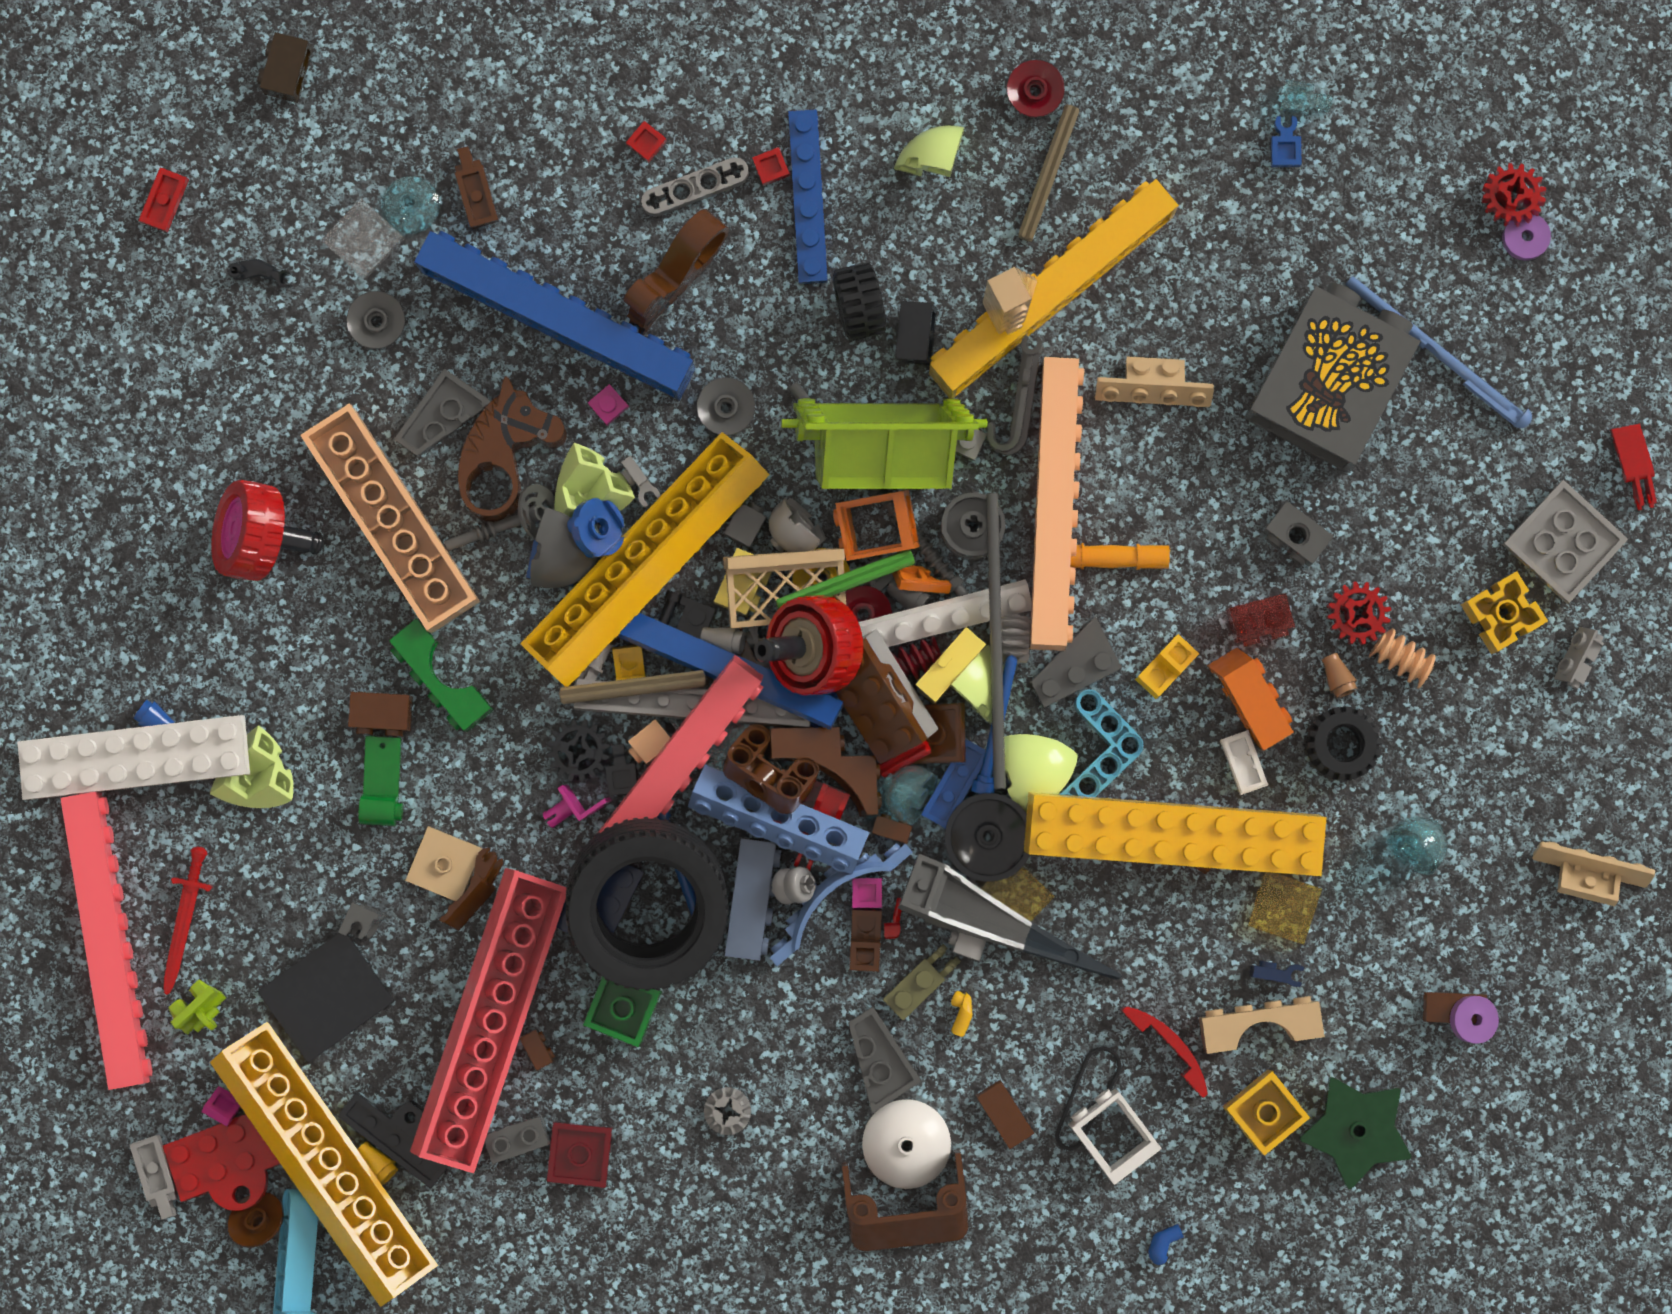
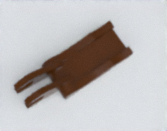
M483 848L476 856L474 876L471 878L468 889L457 901L449 906L447 913L439 919V921L447 924L452 929L459 931L495 890L493 882L503 866V859L501 858L497 861L496 852H489L490 848Z

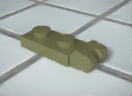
M944 944L927 959L924 958L883 998V1001L902 1020L908 1017L944 982V977L961 962L955 957L940 972L931 965L946 953L948 948Z

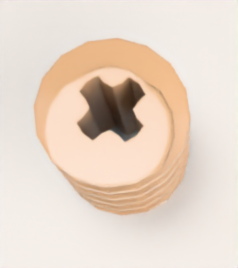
M1391 628L1379 638L1371 650L1369 658L1378 653L1377 663L1381 664L1388 659L1387 669L1389 671L1396 665L1399 666L1397 676L1400 677L1405 672H1408L1407 682L1411 683L1418 678L1417 688L1419 689L1430 675L1436 657L1434 654H1430L1424 658L1426 650L1423 647L1414 652L1416 645L1414 641L1404 646L1406 637L1400 635L1394 639L1396 631Z

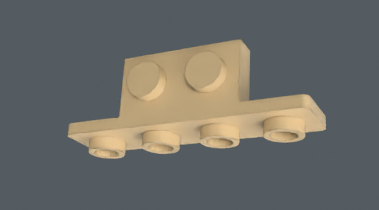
M1127 357L1125 379L1098 377L1095 400L1210 407L1214 385L1185 382V360Z
M1540 842L1532 858L1536 861L1560 866L1557 892L1615 906L1619 901L1621 882L1646 888L1655 877V870L1646 868L1642 864H1631L1619 861L1611 856L1603 857L1591 854L1583 849L1563 847L1555 842Z

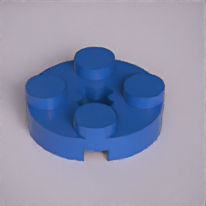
M593 498L583 501L576 507L567 523L568 530L572 533L576 545L588 558L612 555L618 551L624 540V537H621V528L625 527L622 514L608 500L602 501L599 498ZM595 523H600L599 532L601 534L595 531Z

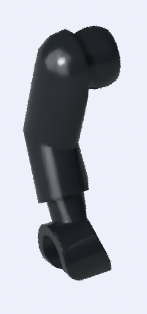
M260 259L231 263L228 266L230 269H227L228 275L234 280L262 276L268 280H276L280 287L287 289L292 287V285H285L283 283L285 275L294 276L292 272L286 270L278 271L275 266Z

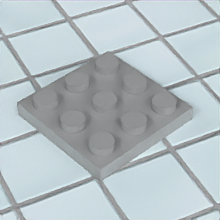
M1562 480L1502 545L1568 604L1626 543L1628 538L1567 482Z

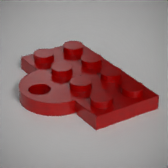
M246 1114L232 1119L228 1126L221 1123L162 1146L181 1202L210 1193L212 1199L219 1206L233 1211L247 1210L258 1204L267 1191V1170L281 1165ZM245 1186L250 1191V1197L247 1202L241 1204L236 1200L235 1193L239 1187Z

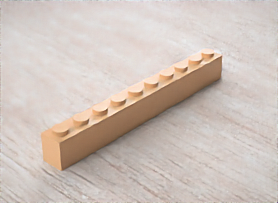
M1044 357L1042 364L1030 649L1065 651L1067 643H1072L1073 625H1068V614L1074 613V596H1069V586L1075 585L1076 568L1070 567L1071 556H1076L1077 539H1072V527L1077 528L1078 510H1073V499H1078L1079 482L1074 481V470H1080V453H1075L1076 442H1081L1082 425L1076 424L1077 414H1082L1083 396H1078V385L1083 386L1084 368H1079V359Z

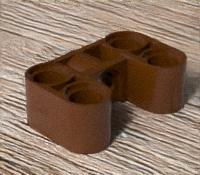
M759 724L750 725L729 748L723 765L724 775L746 789L752 796L759 798L774 808L777 812L781 814L793 813L812 791L819 773V766L810 757H800L794 761L787 771L784 769L781 771L763 758L770 741L769 730Z

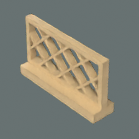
M831 548L805 552H780L723 557L724 569H726L730 628L769 625L771 619L762 610L772 598L775 601L779 599L775 595L785 583L789 584L794 590L800 591L789 580L796 570L803 569L811 576L802 589L809 587L814 580L818 583L823 582L818 576L825 567H836L837 576L844 574V549ZM812 568H819L815 573H812L809 570ZM790 570L786 576L780 572ZM767 572H775L782 578V581L772 592L759 582ZM750 573H760V575L755 578ZM745 574L753 581L744 594H741L734 588L733 575ZM756 585L769 595L759 608L746 598ZM845 591L833 595L837 600L842 601L846 605ZM735 593L740 597L736 603ZM744 600L755 612L749 620L737 621L736 609ZM759 614L763 618H765L760 620H754Z

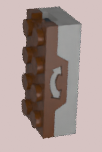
M875 629L862 636L863 657L856 676L846 687L835 693L843 701V706L879 764H882L923 743L938 730V727L880 633Z

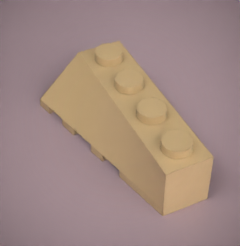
M1016 267L987 281L982 304L998 334L1004 331L1007 334H1011L1023 327L1022 323L1026 319L1037 284L1035 276L1026 274L1025 271L1022 272Z

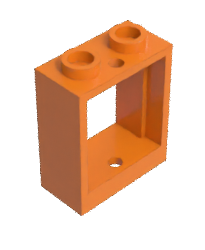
M909 489L835 503L836 509L833 510L835 525L837 527L840 526L842 538H839V548L844 549L846 561L920 547ZM893 500L901 543L858 550L850 508Z

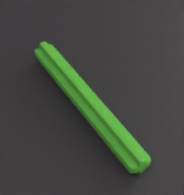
M904 550L781 597L776 600L777 608L779 609L787 601L798 597L836 595L911 566L915 563L914 556L911 550Z

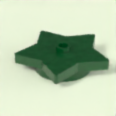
M1329 1077L1324 1114L1299 1136V1140L1332 1156L1346 1188L1352 1189L1375 1163L1411 1159V1154L1395 1127L1401 1090L1399 1088H1390L1362 1094L1338 1079ZM1357 1125L1364 1127L1360 1137L1354 1134V1128Z

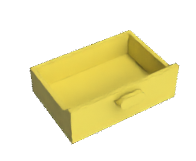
M966 627L915 684L920 689L919 693L932 704H936L948 691L956 678L985 648L986 644Z

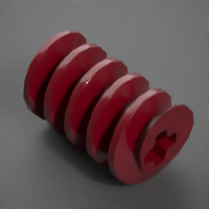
M931 636L930 646L922 639L920 640L919 650L911 643L909 644L908 654L901 647L898 649V658L894 654L893 656L907 679L909 680V675L911 674L918 681L920 680V671L922 670L926 673L941 656L934 636Z

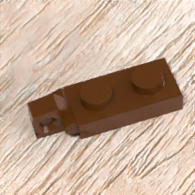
M468 146L457 149L461 165L455 166V176L470 228L475 229L499 222L483 164H481L480 159L473 161Z

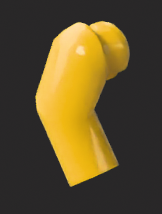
M955 991L951 1005L959 1007V1011L951 1032L957 1036L964 1037L973 1016L972 1000L968 993L964 994L961 991Z

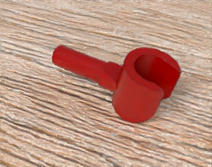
M901 898L896 900L893 922L884 923L885 939H896L900 935V916L902 910L898 909Z

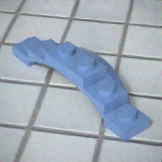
M896 843L884 853L887 858L884 862L881 861L876 853L871 857L866 853L858 860L852 875L846 872H839L833 867L828 869L824 873L827 879L820 885L815 883L816 888L812 898L808 902L802 903L803 907L801 910H798L786 920L789 926L785 930L792 939L788 942L785 938L780 940L771 948L774 954L769 958L778 966L800 948L802 934L811 914L834 889L855 877L867 873L892 871L913 853L906 843L902 847Z

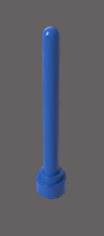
M1013 655L1006 658L1003 670L1004 720L1017 665V658ZM992 724L981 773H978L977 778L973 779L971 791L979 794L995 793L994 777L992 776Z

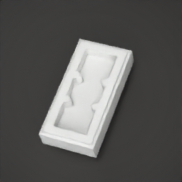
M1249 730L1220 740L1239 795L1268 786Z

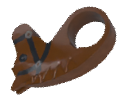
M707 209L700 210L689 219L674 238L658 268L645 277L644 280L638 279L625 294L623 301L630 306L627 315L630 319L629 323L633 326H639L638 333L641 335L647 332L661 313L673 304L677 297L703 272L726 240L729 228Z
M507 376L503 379L500 395L495 397L485 407L469 432L461 452L458 468V482L463 502L474 516L491 522L509 517L518 508V500L522 493L515 457L516 451L522 448L534 447L538 443L548 448H558L565 443L567 431L561 419L535 408L527 392L514 390ZM495 468L496 471L503 472L511 478L512 493L508 501L501 507L494 510H483L472 504L470 488L473 481L482 474V470L487 472Z

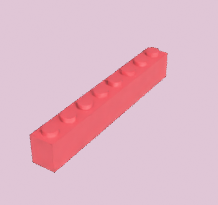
M734 655L598 833L603 832L606 827L610 828L614 823L618 822L619 824L626 819L628 821L633 820V818L644 819V817L654 819L660 813L666 815L675 802L671 799L678 790L683 792L693 778L689 776L695 767L700 770L710 757L707 752L714 744L718 747L728 734L725 729L732 721L736 724L746 711L743 708L749 698L754 701L762 691L763 686L760 683L762 682L763 675Z

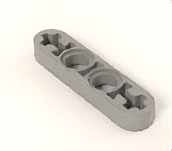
M730 158L653 187L643 194L641 199L642 207L649 216L657 217L738 187L748 179V165L741 158ZM736 165L738 169L743 168V171L740 172V178L729 175L725 177L727 183L722 185L718 170L722 169L723 175L731 172V166ZM713 175L717 179L716 186L709 190L704 189L700 184L702 177ZM678 185H686L690 189V194L686 199L680 200L674 196V189ZM663 191H669V197L673 204L668 205L666 199L659 203L660 208L654 209L653 206H647L650 203L651 196H655L656 199H662L666 197Z

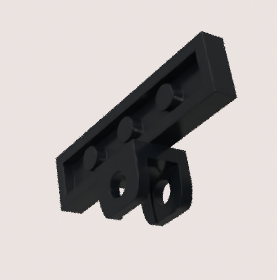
M356 1092L338 1115L340 1119L430 1189L433 1188L449 1167L420 1158L410 1152L424 1108L414 1100L404 1103L390 1118L364 1096ZM409 1112H413L416 1115L415 1122L409 1119Z

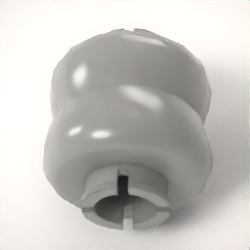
M799 866L792 869L783 868L778 870L774 875L771 886L775 898L780 903L789 905L795 902H808L813 896L816 882L807 868Z

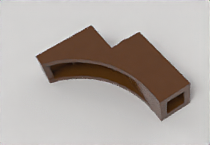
M824 727L769 729L770 741L765 753V760L794 762L800 757H810L817 762L819 771L828 775L846 793L850 794L859 817L878 815V809H881L882 806L881 793L877 792V780L880 779V765L876 763L875 756H841V752L844 751L845 740L843 734H840V727H832L831 730Z

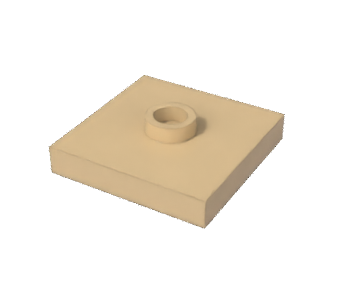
M428 826L405 881L457 901L468 887L475 869L476 856L483 848Z

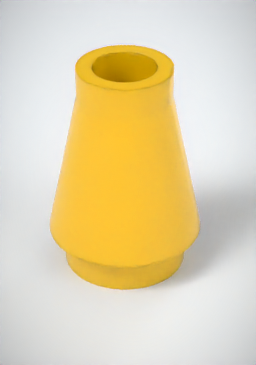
M369 1141L364 1142L357 1149L381 1185L388 1182L397 1173L398 1168L395 1166V1161L372 1146Z

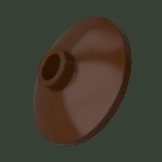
M266 1192L262 1200L254 1207L243 1211L232 1210L228 1219V1232L232 1240L246 1248L258 1247L271 1240L279 1231L283 1222L284 1209L281 1202L276 1196ZM250 1195L244 1197L239 1203L247 1202Z

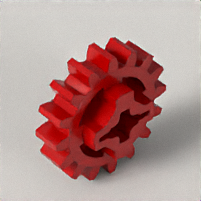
M1509 163L1506 171L1499 166L1495 172L1496 176L1491 173L1488 175V183H1485L1482 189L1486 193L1482 197V203H1489L1485 212L1495 213L1493 221L1496 222L1503 218L1504 226H1507L1510 221H1514L1515 226L1519 227L1521 219H1524L1529 224L1532 220V214L1535 216L1540 214L1541 208L1539 206H1544L1546 198L1542 196L1545 195L1547 189L1543 186L1539 187L1543 178L1541 176L1533 177L1535 169L1532 168L1526 172L1524 171V164L1521 163L1518 169H1514L1512 163ZM1514 187H1517L1516 198L1514 202L1511 203V192H1513ZM1522 207H1523V208H1526V209L1521 210V211H1516V210H1518V209H1520V208H1522Z
M1357 581L1352 582L1351 590L1346 585L1340 587L1342 595L1336 592L1333 593L1332 598L1336 602L1327 604V608L1333 610V613L1326 616V619L1334 620L1335 623L1330 627V630L1338 629L1340 633L1337 638L1340 640L1347 636L1348 644L1350 645L1356 639H1358L1360 645L1366 644V637L1372 642L1377 640L1375 632L1384 634L1386 630L1381 625L1388 624L1391 619L1385 617V613L1391 611V607L1383 606V602L1388 599L1387 596L1379 598L1377 594L1380 588L1377 587L1370 591L1369 582H1365L1362 588H1359ZM1361 594L1364 595V598L1354 601L1352 598L1349 599L1348 596ZM1373 604L1377 608V618L1373 615ZM1365 605L1362 611L1363 617L1352 622L1356 613L1353 609L1356 610ZM1340 609L1344 611L1345 614L1344 623H1342L1340 618ZM1356 626H1363L1366 629L1368 628L1369 631L1357 633L1353 632V629Z

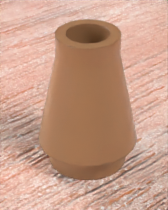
M1338 653L1331 654L1321 660L1325 668L1330 693H1334L1336 699L1345 697L1358 689L1355 684L1357 682L1356 678L1342 662Z

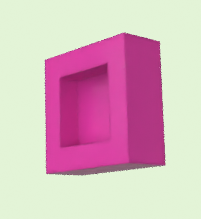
M610 384L588 402V405L606 426L629 408Z
M853 878L852 908H882V878Z
M218 1086L205 1103L202 1113L228 1126L241 1107L231 1092Z

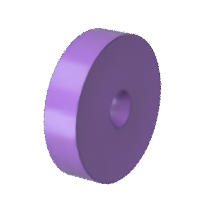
M1533 214L1529 224L1524 219H1521L1520 226L1516 227L1514 221H1510L1505 226L1502 234V241L1506 251L1512 257L1523 261L1539 257L1548 248L1551 240V231L1547 222L1539 215L1535 216ZM1523 232L1531 235L1530 241H1525L1522 238Z
M1466 996L1458 1000L1451 1010L1450 1025L1452 1031L1464 1042L1484 1043L1492 1038L1498 1028L1499 1017L1497 1009L1487 998ZM1475 1014L1477 1022L1473 1025L1471 1018Z

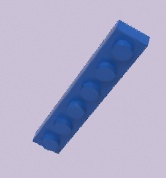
M817 110L788 111L799 284L828 283Z

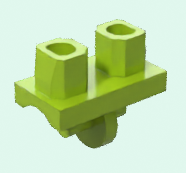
M199 979L189 989L195 997L189 1005L184 1000L179 999L168 1007L173 1017L170 1023L175 1029H180L187 1035L193 1029L196 1032H200L205 1026L213 1031L217 1027L213 1018L220 1013L217 1007L226 999L221 991Z

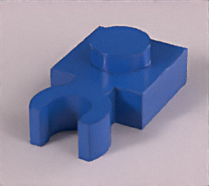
M1277 116L1275 119L1274 128L1279 136L1271 137V167H1300L1302 165L1301 136H1293V132L1297 127L1296 116L1291 117V126L1288 128L1281 125V116Z

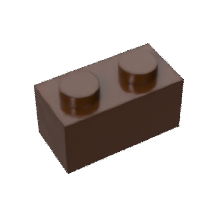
M883 813L881 817H876L872 834L907 844L912 829L909 821L899 819L897 822L891 820L892 816Z
M536 1029L519 1038L536 1071L554 1062L555 1054L551 1047L547 1048L545 1044L547 1039L542 1031L539 1032Z

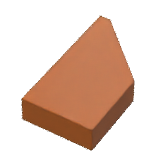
M911 565L892 573L899 590L949 594L952 587L949 581L937 580L930 576L931 571L922 566Z

